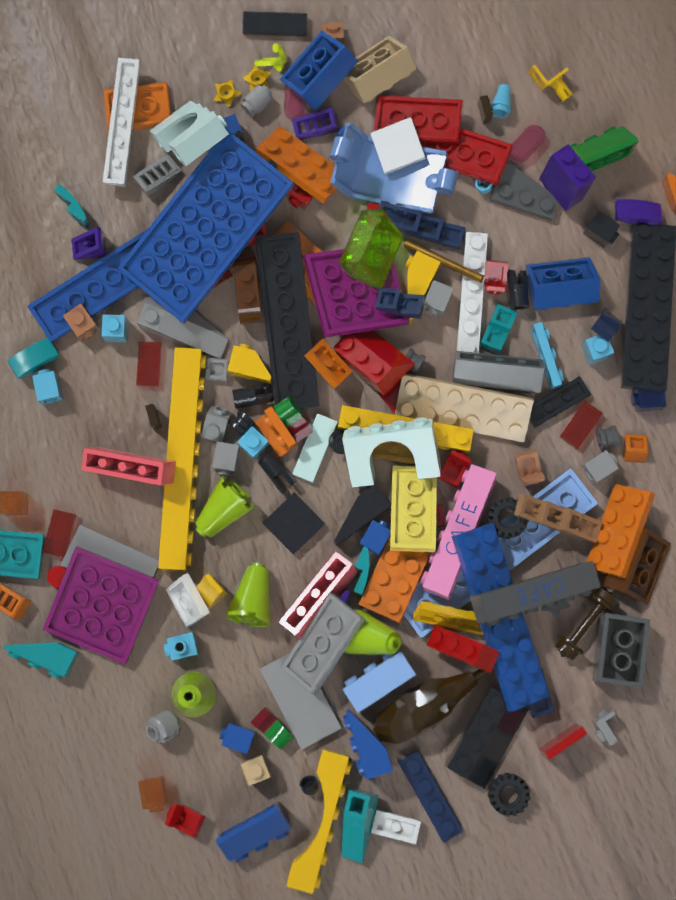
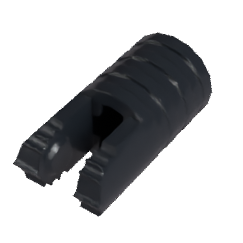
M508 269L507 280L510 309L524 310L529 308L526 271L520 270L517 284L515 270Z
M267 383L232 390L235 409L273 402L274 396L264 394L271 391V384Z
M274 451L258 462L281 494H284L287 488L278 477L280 474L288 484L294 486L297 483Z

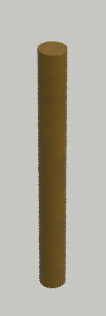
M406 240L404 243V248L414 253L419 251L440 261V265L476 282L481 283L484 279V275L414 242Z

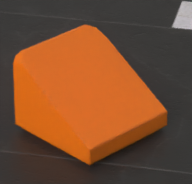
M625 434L624 461L646 462L649 453L647 436Z

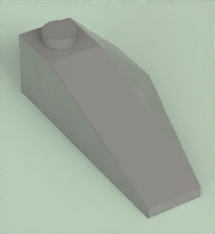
M151 296L145 302L137 321L138 326L142 330L192 349H201L204 354L218 359L222 358L229 341L227 337L195 311L184 324Z

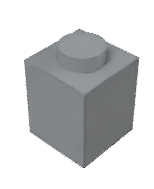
M433 280L423 309L426 310L425 313L433 317L438 315L442 317L454 288Z
M223 442L216 443L212 468L217 471L218 475L230 476V473L236 474L240 452L239 445Z
M607 450L581 466L592 485L619 469L616 457L612 453H608Z

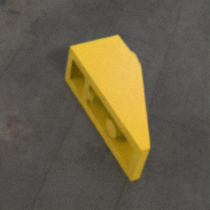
M419 251L416 252L415 256L410 255L405 265L408 268L406 275L407 294L424 295L425 297L439 269L440 261ZM409 318V319H410L409 324L412 323V321H413L414 318Z
M209 573L204 576L196 587L208 610L228 594L217 579Z

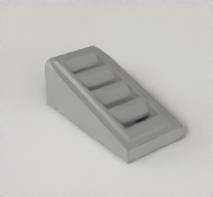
M168 154L138 172L133 178L145 195L149 197L180 174L182 170ZM168 163L173 171L169 172L164 164ZM159 168L163 170V172L166 174L165 176L162 177V175L158 172ZM154 173L158 180L155 181L151 174ZM148 178L152 184L147 185L144 179Z

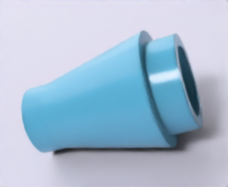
M501 84L498 86V91L491 104L494 117L506 118L511 112V87L509 85Z

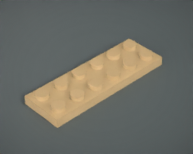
M406 373L401 380L395 415L415 419L421 417L433 418V422L474 429V433L524 442L534 400L529 397Z

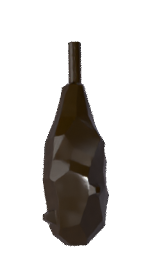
M478 669L475 672L467 671L447 678H430L416 687L407 689L399 697L395 698L392 703L377 713L373 726L374 733L380 741L400 744L420 736L430 728L437 727V724L451 714L457 703L478 684V680L490 673Z

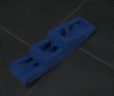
M385 202L380 203L375 220L376 224L397 232L457 250L461 249L466 227L445 223L444 219L423 215L422 211Z

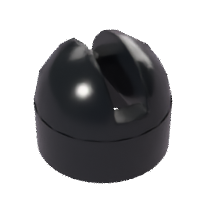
M308 775L300 780L299 784L304 794L313 796L318 792L319 783L315 776Z

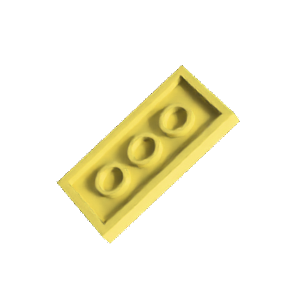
M393 466L390 551H436L437 477L418 479L416 466Z

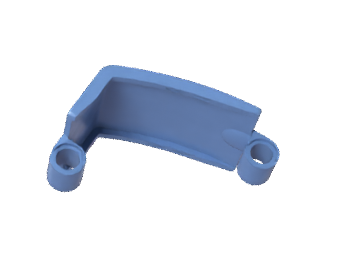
M346 123L343 137L336 136L334 138L330 158L335 162L331 185L346 197L367 203L380 204L385 202L432 214L438 194L454 193L459 172L445 168L448 157L446 151L422 147L426 159L385 175L372 137L367 136L353 123Z

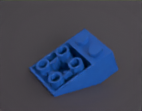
M346 709L347 715L343 716L346 730L351 729L353 737L349 738L353 753L358 752L360 759L356 760L359 774H365L367 780L393 772L385 746L350 709Z

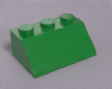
M621 126L617 129L616 127H611L604 131L603 135L598 137L593 135L585 139L582 144L577 145L574 143L570 146L590 171L593 172L630 156L639 141L628 129Z

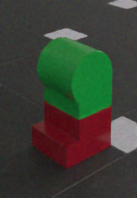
M290 396L274 405L277 415L284 422L296 442L313 433L312 422Z
M266 706L250 722L280 750L294 737Z

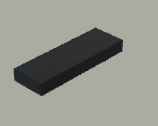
M243 11L242 32L243 35L306 36L307 13Z
M580 376L533 403L529 421L534 429L591 395Z

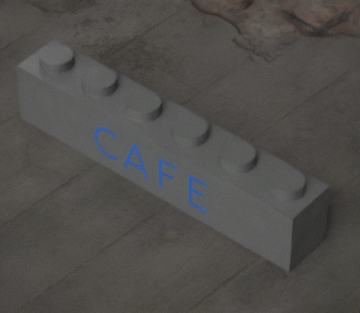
M589 561L470 596L477 624L486 622L487 626L501 623L500 618L506 617V620L520 617L519 612L522 611L525 614L538 611V606L543 605V608L557 605V600H561L562 603L574 600V595L579 594L580 597L593 594L592 589L599 588L600 583L594 562Z

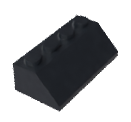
M489 686L445 766L485 789L529 709L522 707L515 711H508L503 694Z

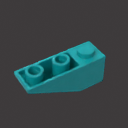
M60 642L4 645L3 649L9 651L7 655L17 660H20L21 657L29 660L28 665L36 669H40L42 666L49 670V675L61 679V676H69L80 653Z
M361 789L349 790L343 817L341 857L360 863L364 862L379 795Z

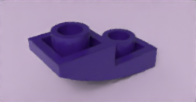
M617 199L615 201V220L631 225L636 224L638 221L650 225H660L662 223L661 204L644 200Z

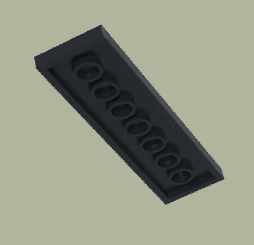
M642 222L632 225L621 388L661 393L667 391L676 226L650 225Z
M294 232L257 237L255 239L274 403L276 405L290 396L301 409L320 407L316 369L304 356L313 348L300 233Z

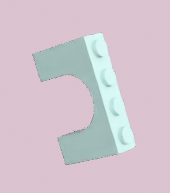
M192 101L186 103L150 130V133L161 149L165 152L172 150L178 160L185 166L229 135L225 129L227 124L220 115L217 116L213 111L210 112L206 107L203 108L200 103L196 104Z
M421 417L409 422L398 420L386 425L375 423L369 427L360 428L359 426H353L344 430L342 440L352 488L374 485L376 474L372 451L379 444L387 441L402 443L411 450L415 460L418 479L440 477L441 463L433 418Z

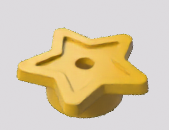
M253 66L252 71L243 77L246 82L250 83V91L257 85L261 87L265 85L269 88L266 80L270 76V71H263L257 66Z
M229 80L227 83L215 84L218 92L214 98L215 102L223 101L228 107H231L233 99L241 95L239 91L234 89L232 80Z

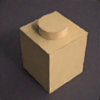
M264 754L241 763L249 786L271 777Z

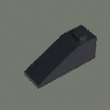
M376 484L372 487L370 485L365 486L358 491L360 495L354 502L334 540L336 546L391 508V504Z

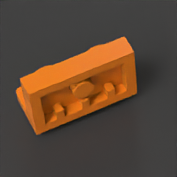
M324 339L319 341L304 355L333 389L352 372Z
M272 406L264 410L265 415L257 419L255 423L269 441L278 457H282L298 445Z

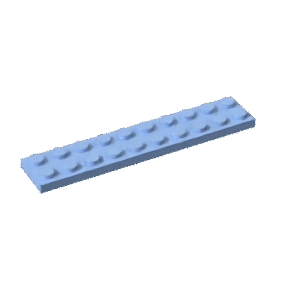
M571 468L533 496L539 500L549 501L585 514L598 504ZM514 512L501 520V524L506 527L513 526L516 522ZM529 521L523 533L515 538L506 539L498 536L509 571L560 532ZM461 570L450 601L424 592L423 584L421 582L418 584L404 617L420 638L433 630L435 626L413 620V612L421 601L432 602L442 606H452L456 609L462 608L471 601V595L463 571Z

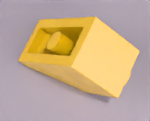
M246 344L234 345L227 369L228 374L271 384V375L257 352L252 350L253 347Z

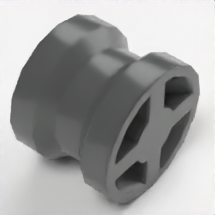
M410 348L406 356L415 363L410 371L413 375H416L426 356L418 355L415 353V350Z
M615 425L609 426L608 429H596V438L600 450H605L609 446L619 447V435Z

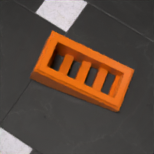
M0 582V596L5 591L0 600V610L13 619L21 620L31 604V600ZM12 596L13 598H12L11 602L9 603L8 607H6L5 605L7 604V602L9 601L10 597Z

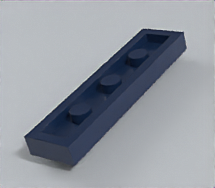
M416 750L397 761L443 843L462 833V828L418 751Z

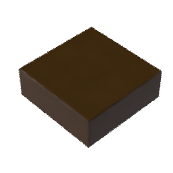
M487 95L481 96L478 108L482 123L487 124L491 122L493 112L489 97Z
M153 404L146 405L152 429L161 428L162 425L157 408Z

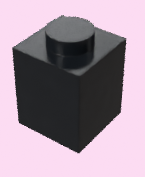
M598 211L583 234L605 248L608 242L613 244L619 236V233L616 231L620 225Z

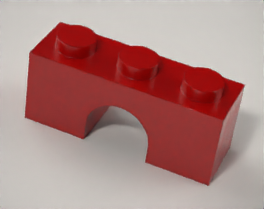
M437 625L434 626L426 645L489 673L492 672L500 653L483 643Z

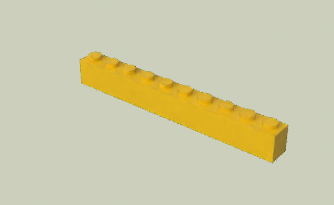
M175 348L166 459L176 461L174 482L164 485L158 569L187 571L188 566L192 565V553H189V544H193L194 531H190L191 522H195L196 510L192 508V500L197 498V486H194V478H198L199 465L195 464L196 456L200 455V442H197V434H201L202 421H199L198 418L199 412H203V399H200V390L205 388V377H202V369H206L207 357L203 356L201 349Z

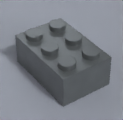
M600 613L592 681L643 688L650 619Z

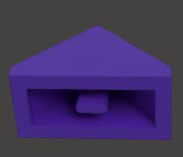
M100 227L72 238L73 260L103 258L107 255L106 237Z

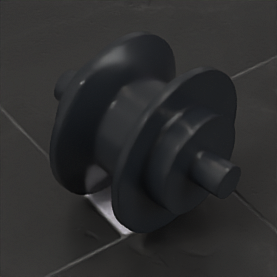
M344 430L334 431L328 440L330 447L337 454H345L342 440Z

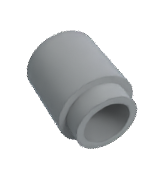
M257 85L243 99L242 109L251 117L255 114L259 115L272 102V92L265 85L262 87Z

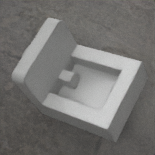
M211 406L206 414L201 437L216 442H223L232 412L222 406Z
M604 708L596 713V719L592 720L597 729L595 735L602 744L605 742L609 746L618 741L606 723L608 719L616 715L615 710Z

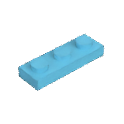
M542 322L533 324L530 330L539 358L544 361V373L551 391L562 385L563 374L561 369L556 367L555 360H557L554 348H550L548 342L550 335L547 327H543Z

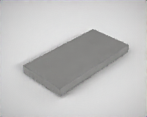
M79 525L61 563V566L67 568L75 547L79 546L154 577L158 570L159 560Z
M329 593L281 668L311 694L316 695L365 621V618L334 593Z
M288 653L260 668V671L302 750L341 729V726L321 688L316 695L311 694L281 668L290 654Z

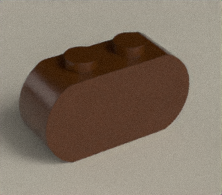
M255 257L236 259L233 262L240 325L262 322V312Z

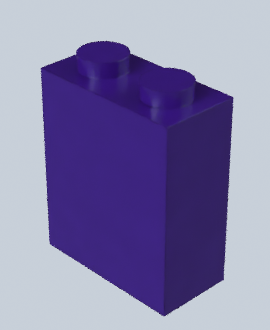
M567 144L551 155L539 180L562 208L567 211L583 200L596 177L572 147Z

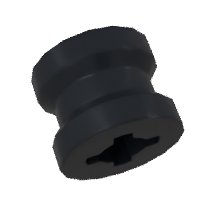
M242 410L237 412L235 419H231L228 422L242 436L252 426L256 425Z

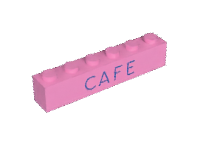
M471 464L469 470H465L461 481L464 483L461 490H457L453 501L456 503L453 511L449 510L445 520L448 523L445 531L441 530L437 540V543H440L439 547L430 556L429 563L431 567L429 572L425 571L422 576L421 584H423L424 592L450 601L462 570L451 536L479 527L496 484L497 473Z

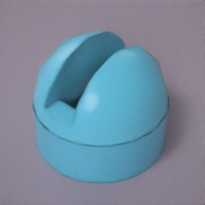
M477 179L475 181V186L479 193L487 194L492 190V184Z

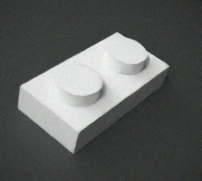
M376 809L371 833L416 844L421 820Z

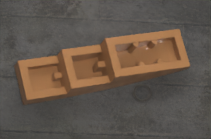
M522 493L519 494L514 512L515 516L593 543H597L602 521L578 511L563 508L549 501H542Z

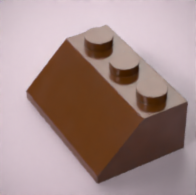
M643 528L626 578L606 574L603 586L617 594L648 605L671 543L651 530Z

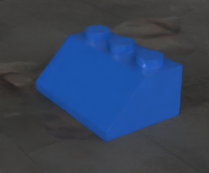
M322 30L283 74L280 81L316 111L359 61L345 45Z
M590 257L526 265L529 294L534 310L569 307L570 305L577 304L588 305L599 302L600 278Z
M277 802L220 833L215 841L229 862L236 860L238 863L249 856L248 852L256 848L258 852L269 845L268 841L276 837L277 840H280L289 835L288 830L291 829L292 825L280 802Z

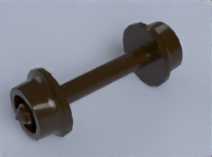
M599 588L594 594L589 595V598L596 605L569 639L561 634L558 635L559 640L554 647L560 652L561 657H567L573 661L579 654L582 655L584 653L576 644L603 610L610 614L615 613L614 608L618 601L612 596V592H606Z

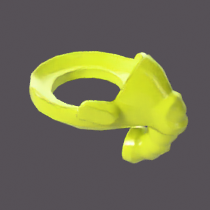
M274 43L272 49L273 52H278V57L255 60L254 66L272 65L280 72L287 61V55L281 45Z

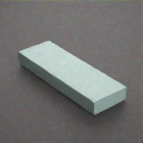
M317 413L313 422V433L308 435L292 475L313 483L329 445V437L334 432L338 421Z

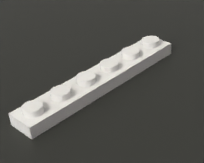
M118 58L103 175L104 185L126 187L141 66L139 59Z
M466 232L463 266L485 277L488 234ZM462 275L456 351L479 353L484 279L479 283Z

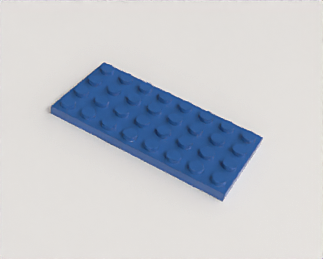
M227 130L229 135L211 148L118 267L122 273L184 324L295 186L291 180L229 130Z

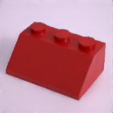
M374 330L346 334L333 347L347 366L384 396L415 365L412 360Z

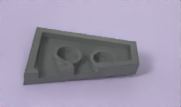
M507 162L499 184L495 186L491 202L549 221L553 220L558 205L557 200L548 190L509 162Z

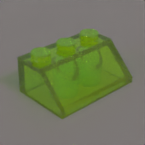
M383 209L362 210L339 264L350 277L374 288H382L404 236Z

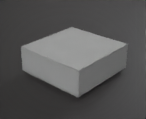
M207 358L205 380L228 382L227 369L230 360Z

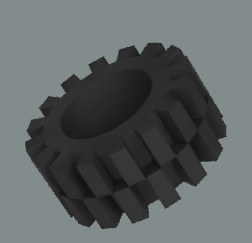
M505 497L497 500L487 513V522L494 523L497 535L500 538L510 539L517 537L523 533L527 523H529L528 520L516 516L515 524L511 527H506L499 520L500 513L503 510L515 512L518 499Z
M500 774L496 779L492 780V784L488 787L489 802L498 813L505 816H517L518 813L524 812V808H527L529 805L528 801L531 798L529 795L530 789L527 786L528 784L516 774ZM505 786H513L518 792L517 799L513 803H505L501 799L500 793Z

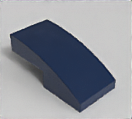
M379 288L375 309L398 316L421 319L425 297L424 295L402 294L401 289Z
M605 309L591 329L609 342L623 322Z

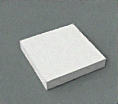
M411 117L371 133L385 175L426 159Z
M188 573L178 578L166 588V592L187 628L210 613Z

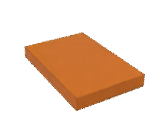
M167 82L138 86L133 130L154 128L171 115ZM114 89L103 90L108 132Z

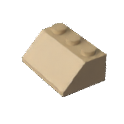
M388 36L355 57L359 62L345 76L343 81L358 100L366 103L375 99L376 95L382 91L392 88L399 80L410 76L411 72L417 68L408 47Z

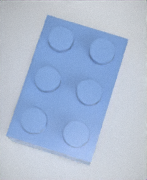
M401 651L394 654H385L382 656L383 662L378 665L373 662L363 669L365 674L358 678L354 675L344 682L346 686L342 689L357 713L416 675Z

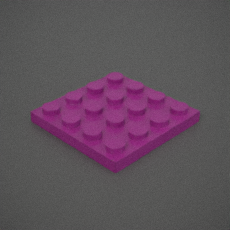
M388 243L305 254L304 262L324 338L409 324V317L389 314L375 309L379 288L401 289Z
M76 546L43 631L126 664L160 580Z

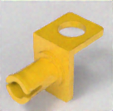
M533 65L527 71L541 91L547 87H552L561 99V102L573 94L562 80L563 75L569 70L568 68H565L548 82L536 65Z

